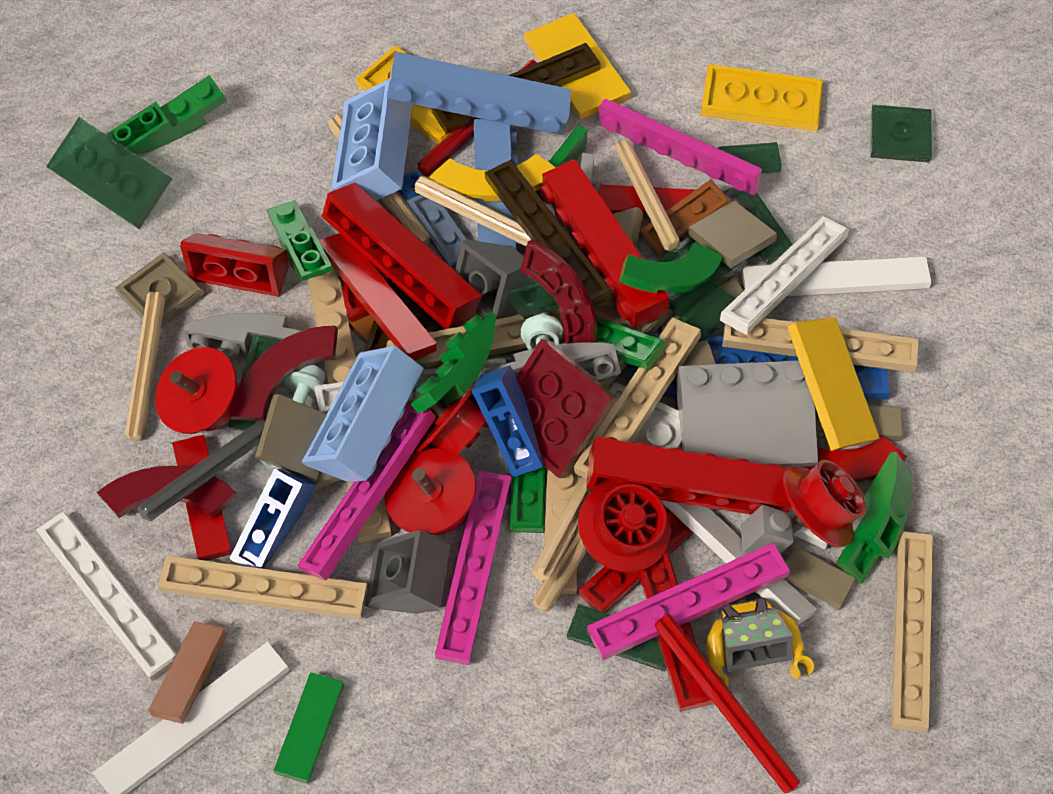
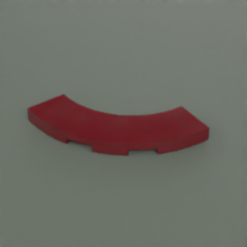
M534 240L527 241L520 272L536 280L557 301L561 310L560 317L564 335L563 344L597 343L598 332L595 311L589 294L579 276L553 250Z
M336 325L320 326L297 332L279 341L262 354L241 381L232 404L230 417L233 420L265 421L272 397L280 387V382L294 370H300L316 362L335 360L338 336Z
M184 466L144 468L117 478L96 493L120 519L128 512L138 508L141 503L191 468ZM214 476L180 502L193 505L206 512L211 518H214L237 499L238 495L228 484Z

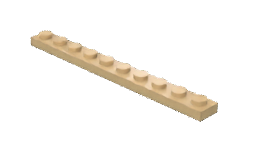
M333 269V271L308 279L317 327L336 325L338 328L335 360L324 361L328 384L345 381L356 360L340 278ZM347 482L348 490L354 482ZM384 496L358 533L359 543L392 537Z

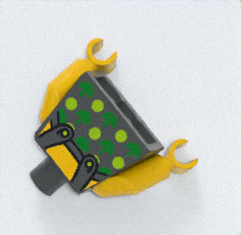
M747 595L729 603V605L723 606L721 608V619L713 623L706 640L708 663L727 687L729 686V680L722 672V667L725 666L727 672L792 660L793 655L794 661L789 667V672L794 679L800 678L797 664H802L805 667L808 676L814 669L812 659L803 655L802 651L805 650L797 622L781 610L775 609L770 600L765 598L750 601Z

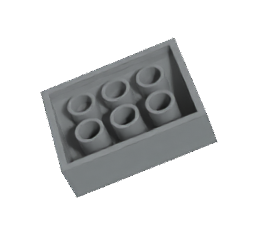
M799 361L679 366L676 393L682 446L685 452L698 454L712 453L717 457L728 459L744 458L753 463L765 465L773 463L779 464L782 467L816 466L818 464L815 405Z

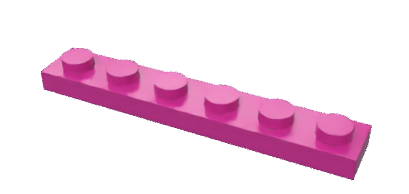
M606 98L599 105V123L606 130L620 134L636 144H642L653 149L660 155H666L675 159L684 166L699 170L713 179H718L732 185L739 191H745L755 196L760 189L762 168Z
M407 403L403 416L396 422L390 433L391 440L389 444L381 451L376 461L377 466L374 473L366 481H356L352 484L297 565L303 572L327 581L435 420L436 416L430 409H426L419 414L411 404Z
M481 470L478 472L476 493L464 530L435 651V659L470 665L511 486V476Z
M770 543L587 626V632L602 661L659 636L660 634L654 624L666 614H670L678 625L681 626L788 577L790 570L775 544Z

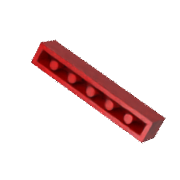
M574 159L542 173L540 193L544 202L547 205L551 204L555 210L556 219L563 227L567 228L570 237L612 290V297L617 303V310L624 321L628 320L635 330L667 315L669 296L665 290H658L657 293H653L619 282L623 263L628 254L642 258V256L577 161Z
M354 182L327 194L321 217L444 329L455 328L474 317L482 295Z
M596 437L589 451L587 489L609 492L621 484L633 483L647 487L662 501L752 515L761 505L787 513L792 508L783 485L784 473L789 468H784L779 464L771 463L765 465L753 463L744 458L728 459L717 457L712 453L698 454L685 452L681 448L673 447L667 449L651 446L645 442L630 443L619 441L614 437Z

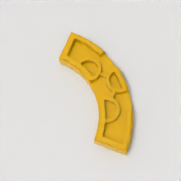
M537 154L525 162L516 165L535 191L540 190L542 187V173L556 168ZM449 158L429 177V179L464 196L483 199V202L501 201L485 180V172L488 170L470 168Z

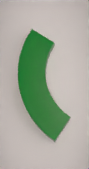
M694 242L685 257L671 262L649 261L628 254L623 263L619 282L653 293H657L658 290L671 291L672 294L692 291L702 283H706L711 278L721 262L722 255Z

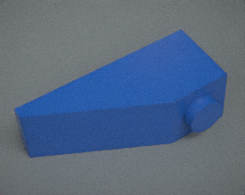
M509 365L481 375L472 388V393L512 476L515 477L542 468L544 463L525 397L511 366Z
M274 468L230 559L242 566L264 569L302 515L316 484L286 470Z

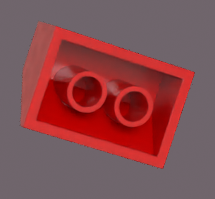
M200 233L187 237L180 244L187 273L194 281L276 297L280 296L289 269L286 249H281L275 245L254 244L243 239L232 240L221 238L215 234L205 235Z

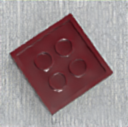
M540 339L516 379L525 397L544 466L556 477L566 478L618 398L549 339Z

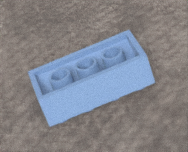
M389 79L345 101L332 191L355 182L373 199H381L402 189L412 104L386 98Z
M396 346L359 353L301 463L347 482L366 481L374 473L377 466L376 461L381 451L389 444L391 440L390 433L396 422L403 416L405 412L404 406L410 394L417 389L419 377L424 368Z

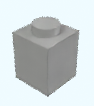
M761 505L741 524L742 552L748 554L770 543H774L781 554L794 542L791 513Z

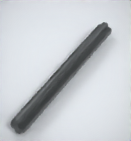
M266 419L265 421H258L141 503L138 507L141 517L148 521H153L258 446Z

